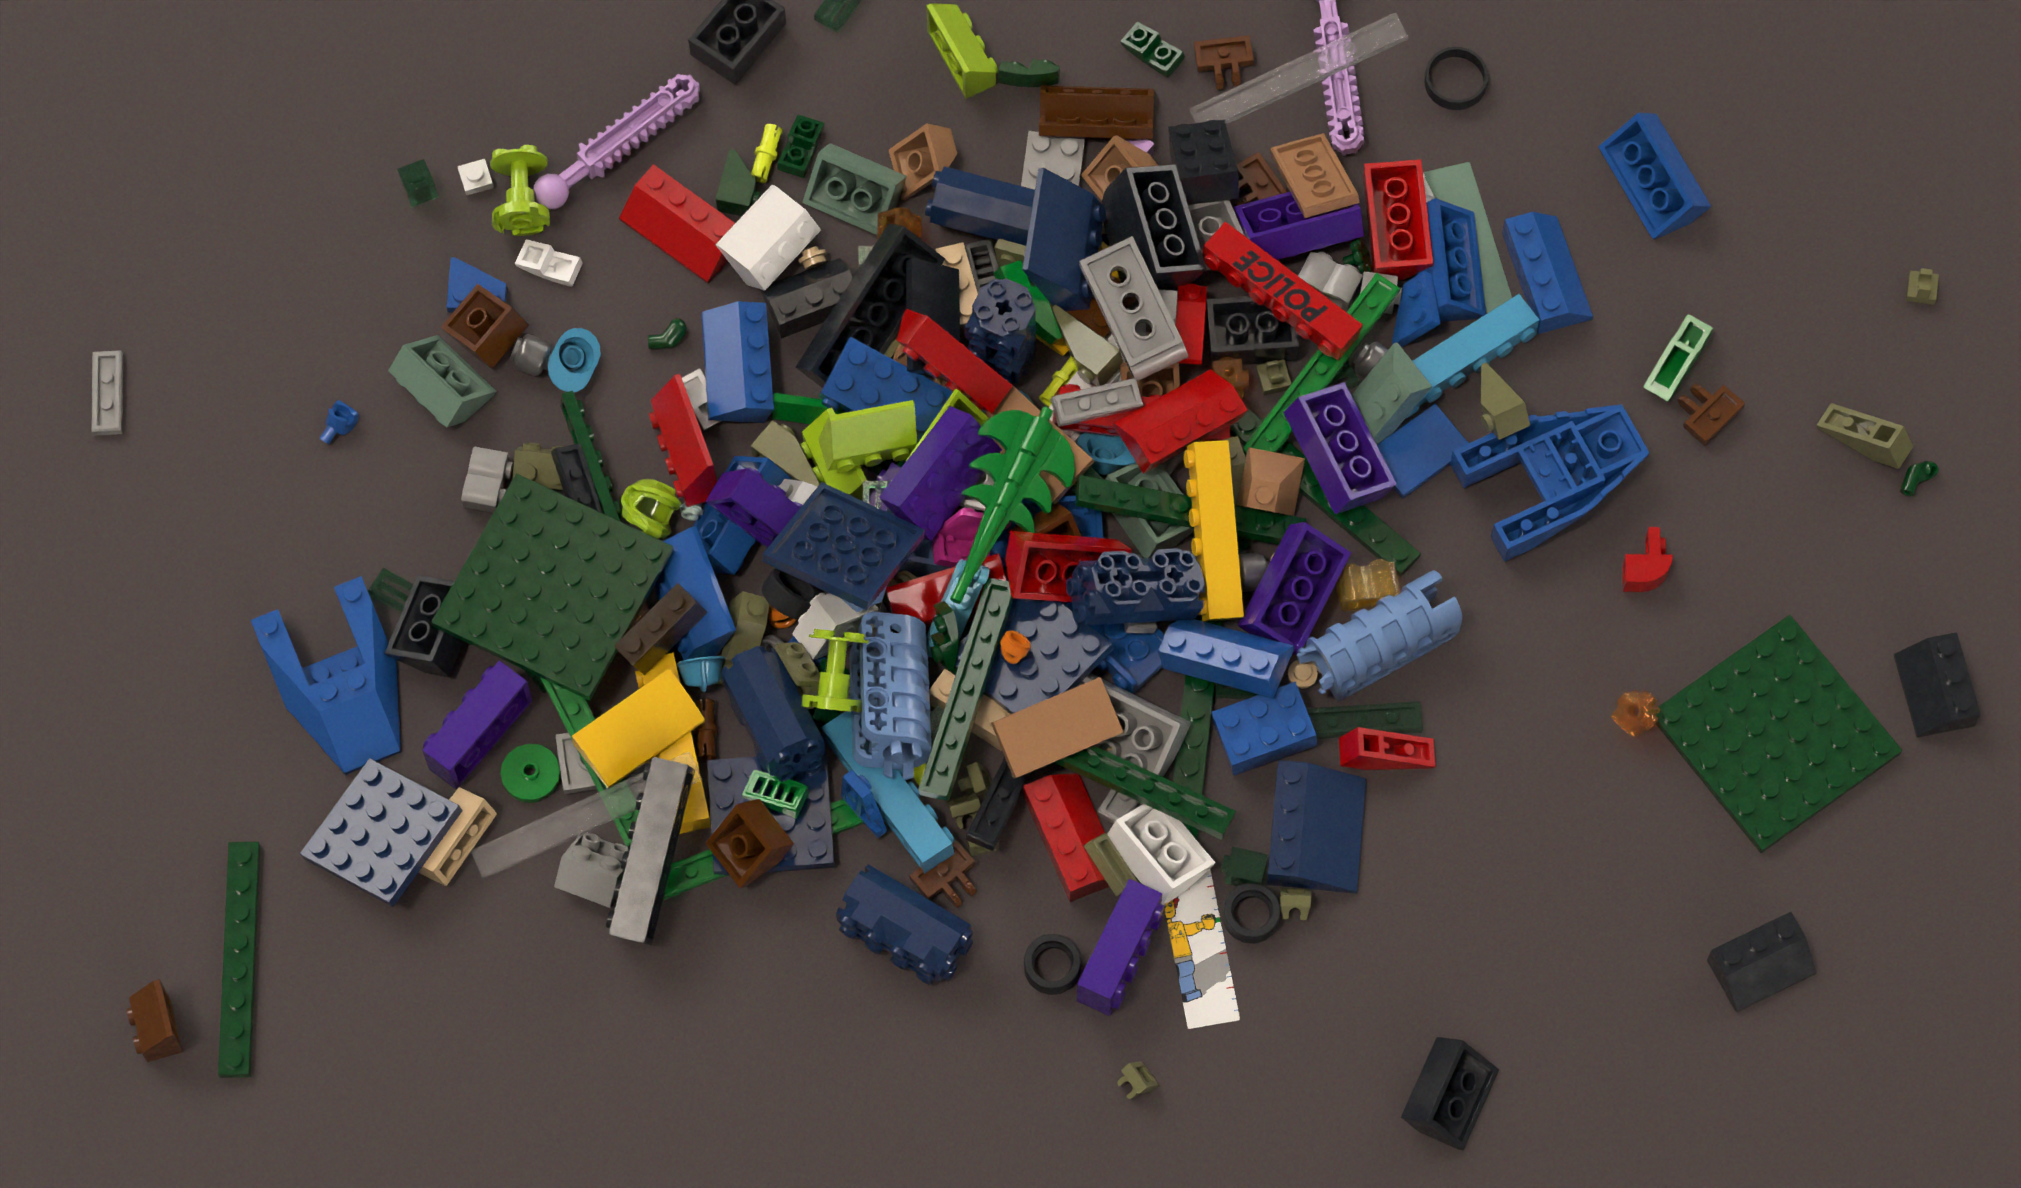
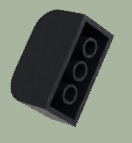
M1176 165L1125 168L1106 188L1102 199V205H1104L1106 210V219L1103 223L1110 246L1133 236L1158 290H1177L1178 286L1192 284L1207 268ZM1117 271L1120 281L1123 283L1127 277L1122 271Z

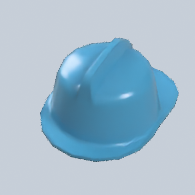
M572 328L564 332L559 338L547 366L548 375L557 388L565 392L572 390L577 392L586 386L601 355L597 338L590 331L583 328Z
M1085 432L1077 439V445L1095 461L1088 468L1094 473L1108 475L1122 469L1124 465L1136 463L1119 436Z
M710 656L687 659L678 662L676 666L679 667L685 685L699 687L701 692H706L707 686L720 682L721 670L726 657Z

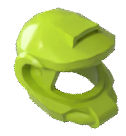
M642 479L628 486L621 498L622 516L628 522L640 528L643 533L656 539H664L671 533L669 520L673 511L678 510L681 506V502L675 496V489L654 479Z

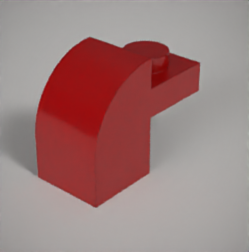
M1648 527L1645 536V554H1625L1622 563L1623 592H1648L1656 589L1665 581L1673 555H1665L1666 540L1665 537H1660V527Z

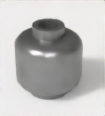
M526 334L523 339L518 337L510 359L514 360V368L532 376H539L543 369L548 371L547 366L551 356V344L531 334Z
M1373 342L1370 345L1365 343L1353 360L1356 364L1355 372L1365 379L1389 349L1379 342Z
M1258 552L1238 554L1242 592L1255 591L1270 562H1266L1264 556Z

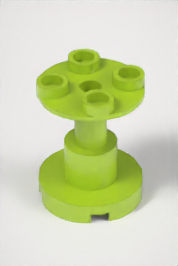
M523 145L520 149L511 150L496 149L492 152L491 168L497 173L511 176V188L506 191V203L496 207L492 212V226L500 233L504 234V229L512 230V235L514 236L534 235L543 231V225H550L549 209L535 202L534 190L528 187V176L543 171L548 165L547 157L537 152V147L534 145Z
M814 629V635L809 634V637L829 639L826 672H820L818 695L803 694L801 706L811 707L812 705V707L820 709L861 712L862 700L848 699L850 675L844 674L847 641L869 643V640H864L865 634L844 632L843 638L834 637L835 631Z

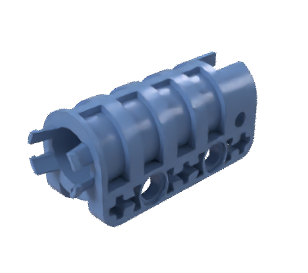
M1432 570L1403 586L1401 593L1394 597L1387 595L1379 599L1376 607L1369 611L1361 609L1352 614L1351 621L1343 625L1336 623L1326 629L1325 635L1318 639L1315 637L1307 639L1306 647H1301L1297 650V658L1300 664L1312 661L1318 672L1322 674V678L1319 680L1321 688L1317 690L1319 694H1324L1327 689H1330L1337 701L1343 700L1454 638L1460 631L1463 619L1455 596L1433 609L1429 604L1437 595L1435 585L1442 582V576L1437 571Z
M868 612L862 617L859 633L865 634L864 640H869V643L853 642L849 654L851 699L862 700L861 712L851 711L853 758L861 766L884 768L883 775L887 778L892 779V769L903 770V780L911 779L914 776V768L928 761L932 749L926 625L920 619L909 615ZM869 624H874V627L877 629L874 637H871L872 626ZM891 629L896 630L898 633L891 632ZM866 741H870L868 751L872 753L871 755L866 754V751L863 749Z

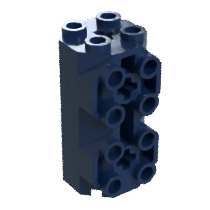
M945 166L942 172H935L932 187L936 188L934 198L928 200L925 215L930 216V223L1026 246L1035 189Z
M1005 278L1002 280H992L989 284L982 286L972 305V314L965 326V337L970 341L967 348L1010 384L1019 383L1021 377L1026 376L1036 356V309L1028 288Z
M1179 548L1157 549L1151 558H1140L1136 554L1127 553L1126 551L1103 552L1098 560L1081 561L1073 571L1072 578H1068L1066 581V592L1071 597L1073 604L1074 621L1083 622L1085 625L1193 620L1203 609L1204 600L1198 601L1199 593L1205 590V582L1200 564L1191 552L1182 551Z
M756 646L735 655L731 660L733 666L729 670L727 666L721 670L722 682L730 696L731 707L740 725L745 726L754 743L755 754L764 771L769 772L770 776H776L779 781L784 782L806 770L812 771L817 769L822 764L821 757L825 754L824 740L807 707L801 706L802 698L775 648H770V652H767L764 647Z
M869 864L865 867V872L861 870L845 892L842 899L847 903L845 909L843 910L839 907L836 912L837 921L841 924L839 931L850 939L857 937L865 942V947L875 954H880L882 950L890 952L893 955L890 961L895 966L903 970L906 968L911 969L917 973L916 977L928 985H931L934 980L940 982L943 978L949 981L957 969L958 965L955 964L960 955L965 956L973 944L971 924Z

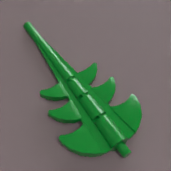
M1043 407L1039 416H1032L1021 410L1003 411L987 419L979 428V436L993 438L1003 446L1005 453H989L976 458L969 464L970 468L978 469L988 474L994 480V485L979 484L962 491L963 496L973 498L983 504L985 510L963 573L950 597L951 601L957 604L961 603L974 575L1009 521L1021 527L1025 532H1035L1031 513L1021 503L1024 498L1035 502L1044 513L1051 512V494L1047 484L1039 476L1041 471L1055 476L1065 488L1071 486L1075 471L1074 455L1065 437L1055 430L1049 422L1053 414L1052 409Z

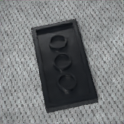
M915 258L907 260V309L930 317L960 342L959 269ZM907 356V371L933 377L923 369L926 365L920 359L914 361Z

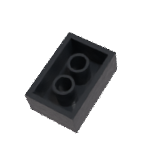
M721 0L688 39L690 55L736 85L786 25L785 8L774 0Z
M1225 119L1168 127L1170 157L1172 165L1177 167L1187 204L1238 199V169Z
M1250 296L1206 299L1205 315L1210 366L1265 363L1283 359L1285 361L1297 360L1298 336L1295 328L1286 321L1278 320L1265 305L1257 304Z

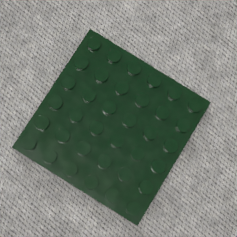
M516 473L431 623L433 627L590 701L618 652L614 645L629 632L674 549L673 546Z
M1790 614L1652 710L1649 715L1760 853H1763L1902 752V749Z

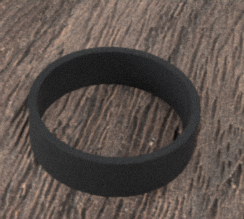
M1448 47L1434 54L1429 60L1424 79L1425 89L1433 102L1443 108L1450 110L1467 109L1478 103L1483 97L1487 86L1488 71L1482 58L1474 51L1463 47ZM1451 57L1464 58L1478 67L1483 76V85L1475 95L1462 100L1449 99L1440 95L1432 87L1429 80L1430 70L1443 59Z

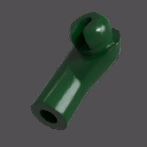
M675 318L671 320L663 334L648 335V348L676 347L686 333L684 321L680 318Z
M1923 461L1910 466L1907 469L1900 492L1906 496H1914L1918 483L1927 481L1938 474L1937 464L1932 461Z

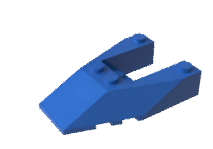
M1622 404L1587 408L1585 411L1572 413L1567 411L1555 412V415L1539 417L1537 415L1528 416L1530 426L1500 440L1493 433H1490L1452 451L1450 465L1463 488L1521 462L1543 501L1493 525L1491 539L1504 562L1533 549L1585 516L1649 456L1650 452Z
M362 576L334 587L357 647L304 668L301 667L278 609L250 620L286 709L298 720L305 731L314 738L322 750L345 775L362 769L369 758L379 762L401 753L397 663L395 659L385 654L388 640Z

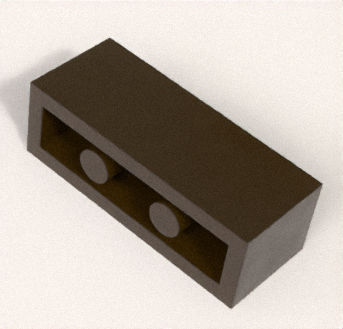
M677 583L614 647L637 670L645 675L708 612L687 590Z

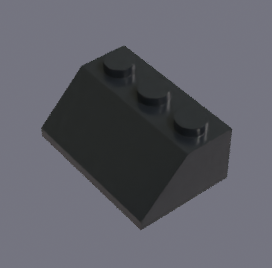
M841 258L774 282L766 290L760 289L781 339L825 322L853 279L850 270Z
M417 575L386 648L385 654L424 673L450 677L464 641L433 627L431 622L454 581Z
M1957 632L1929 637L1894 654L1917 738L1970 728L1976 725L1981 714Z
M1792 912L1786 913L1712 949L1707 958L1709 966L1736 1013L1817 973L1806 936Z
M1436 1037L1401 1118L1418 1132L1458 1150H1464L1499 1069L1463 1040Z

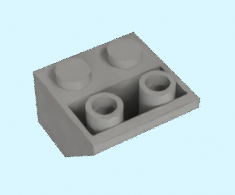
M581 832L561 857L554 887L610 908L616 900L613 898L616 883L618 880L622 881L625 869H621L623 854L625 851L629 852L630 849L623 844H614L603 840L596 834Z

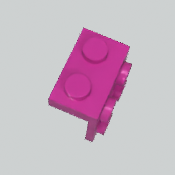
M963 508L944 522L942 528L932 539L934 564L955 567L960 559L967 561L983 513L975 512L972 508ZM1010 521L1008 522L1004 530L1011 526Z

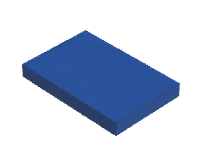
M1434 404L1377 444V447L1397 484L1393 488L1403 499L1450 465L1452 451L1468 444V441L1440 408Z

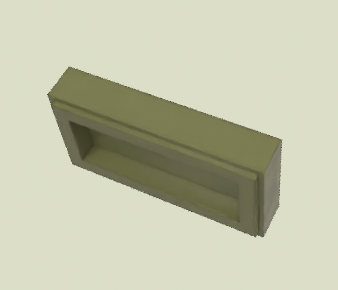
M1106 833L1083 846L1116 896L1122 894L1129 879L1138 882Z

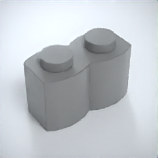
M1310 252L1298 275L1345 312H1347L1363 277L1353 265L1337 264L1330 255L1324 252Z
M480 447L473 448L461 498L464 508L494 513L507 490L504 489L505 481L512 477L514 462H510L509 453Z

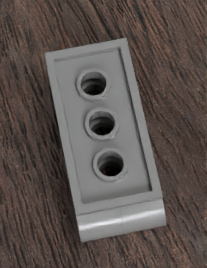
M1133 236L1079 261L1081 271L1136 382L1189 357L1183 340ZM1114 271H1122L1127 279L1123 283L1117 284L1110 279V275ZM1127 297H1134L1138 300L1139 306L1134 310H1128L1123 306L1122 302ZM1140 323H1146L1151 327L1152 332L1148 336H1140L1136 333L1135 327Z

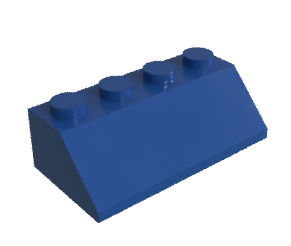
M1637 113L1598 146L1652 239L1656 240L1691 224L1712 207L1657 114Z
M1435 198L1426 202L1433 266L1417 273V275L1424 271L1432 274L1441 322L1479 319L1486 315L1474 212Z
M1529 212L1505 219L1502 235L1526 302L1539 318L1537 333L1541 334L1593 320V314L1558 218L1547 214Z
M737 301L703 311L701 313L708 420L765 423L774 410L766 303Z
M734 456L725 471L753 468L764 476L763 480L770 485L779 486L784 479H791L773 461L763 457ZM707 503L703 508L702 515L699 516L692 526L697 527L713 571L716 573L735 575L736 571L742 567L743 559L750 547L757 541Z
M695 526L663 541L673 546L674 551L655 583L656 596L659 600L679 583L708 612L675 644L683 660L717 656L736 631L698 529Z
M1193 619L1177 620L1169 625L1158 653L1163 669L1274 698L1295 648L1290 644Z

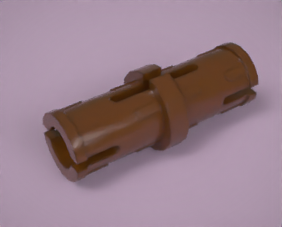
M703 699L696 701V706L705 719L704 723L694 729V733L697 735V759L700 761H706V749L709 760L716 759L715 735L718 733L717 725L714 724L715 701L712 699H705V704H703Z

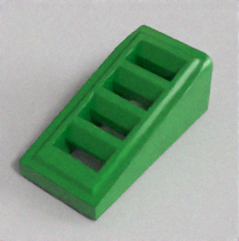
M753 770L742 793V798L750 801L760 799L766 807L797 819L809 794L808 786L793 780L781 782L776 776H770L768 773ZM758 780L763 781L759 792L754 793L753 790ZM770 784L774 787L768 797L764 794ZM781 788L784 791L780 800L775 799L779 789ZM790 792L794 794L791 803L786 802Z

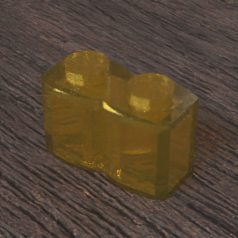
M1384 559L1373 560L1367 566H1357L1354 563L1345 564L1336 582L1341 611L1359 610L1370 606L1376 607L1379 599L1387 595L1394 597L1400 593L1394 562H1386Z

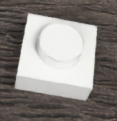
M485 159L457 166L466 196L494 188Z

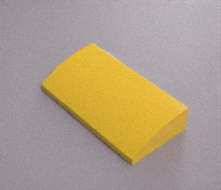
M667 669L572 735V742L609 789L704 723L705 719L672 671Z

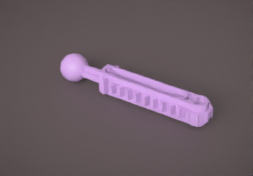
M1315 0L1320 4L1322 19H1320L1321 26L1313 30L1316 48L1319 50L1317 51L1318 57L1321 60L1319 61L1320 69L1322 70L1320 73L1322 80H1324L1322 81L1323 90H1326L1323 93L1325 100H1327L1325 102L1326 110H1329L1326 114L1327 119L1330 120L1328 127L1331 131L1329 135L1332 147L1344 156L1351 153L1356 154L1358 153L1357 150L1365 143L1363 137L1365 134L1363 127H1361L1363 121L1360 116L1361 109L1358 106L1360 105L1359 96H1356L1358 95V88L1354 86L1357 84L1356 76H1353L1356 73L1354 66H1352L1354 60L1353 56H1351L1353 53L1350 46L1349 27L1347 23H1341L1336 0ZM1349 130L1350 138L1345 139L1344 131Z
M676 74V77L672 80H667L668 84L665 87L659 86L657 93L651 92L648 100L642 99L640 106L634 105L632 112H625L624 118L621 120L616 119L615 125L612 127L606 126L607 131L604 133L598 132V137L595 140L589 138L587 146L580 143V151L577 153L578 161L559 175L547 173L539 177L535 182L533 190L536 202L546 206L548 209L555 210L563 206L567 201L569 188L586 175L591 180L597 175L603 178L606 168L612 169L615 161L621 162V157L625 154L629 156L631 154L630 150L633 148L638 149L640 142H647L648 136L651 134L655 136L659 128H666L665 123L668 121L674 122V117L677 114L682 116L685 108L691 109L692 105L699 101V83L690 74L688 76Z

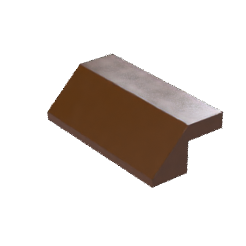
M1041 85L1039 136L1095 138L1119 136L1127 139H1153L1154 89Z

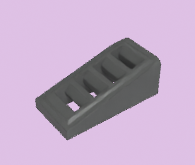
M991 238L964 245L977 293L981 289L980 285L987 284L996 279L994 272L999 268ZM986 254L988 256V258L973 261L972 259L973 257H978ZM990 263L991 267L975 270L977 266ZM993 272L994 276L978 280L977 276Z

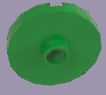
M525 744L516 747L507 754L502 762L500 775L503 786L511 797L520 802L535 803L554 793L560 782L561 771L558 760L551 750L538 744ZM528 768L535 769L533 775H526L525 771Z

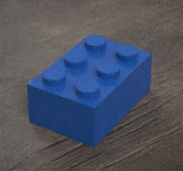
M1296 682L1279 687L1274 698L1257 695L1211 712L1214 727L1233 776L1317 746L1316 732Z

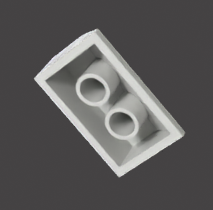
M771 185L716 243V246L746 285L766 290L815 238L821 229L806 209L778 187Z
M1145 804L1117 819L1107 834L1141 884L1162 893L1161 904L1163 905L1184 893L1215 864L1214 860L1180 820Z

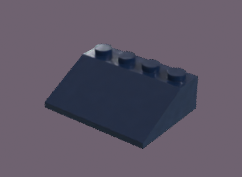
M1038 168L1022 270L1052 306L1056 304L1064 311L1090 309L1093 294L1081 271L1079 261L1098 253L1099 247L1102 245L1101 230L1102 224L1106 219L1105 207L1093 193L1045 168Z
M1278 760L1267 885L1357 894L1366 778L1311 763Z

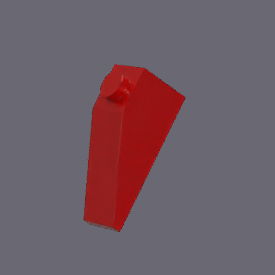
M1196 284L1178 286L1175 326L1183 340L1189 357L1177 363L1202 365L1207 286H1198Z
M1357 727L1339 738L1340 766L1362 770L1432 769L1435 767L1433 738Z

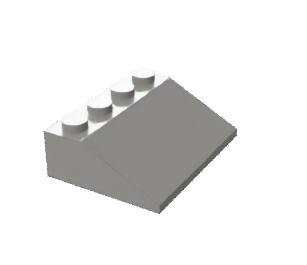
M1090 673L1079 685L1099 677ZM1102 679L1123 733L1097 743L1094 746L1103 750L1112 747L1113 750L1108 751L1109 753L1164 777L1181 748L1191 722Z

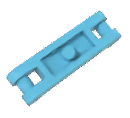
M962 559L958 561L941 602L945 601L955 613L958 627V642L981 588L989 577V568L980 566L961 603L957 604L951 601L950 597L967 562ZM932 621L926 635L928 657H932L930 647L934 646L930 635L938 632L934 621Z

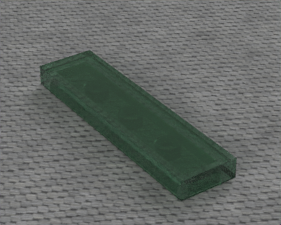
M1420 701L1306 708L1317 739L1340 738L1357 727L1400 734L1422 733L1423 731Z

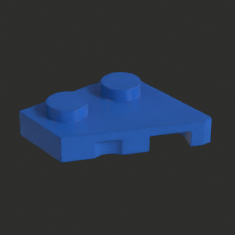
M451 257L446 305L447 312L453 313L477 284L506 303V283L455 257Z
M1424 271L1403 284L1392 345L1398 343L1403 347L1440 325L1432 274Z
M851 770L843 776L841 798L878 839L887 832V829L872 794V787L863 775L858 776Z

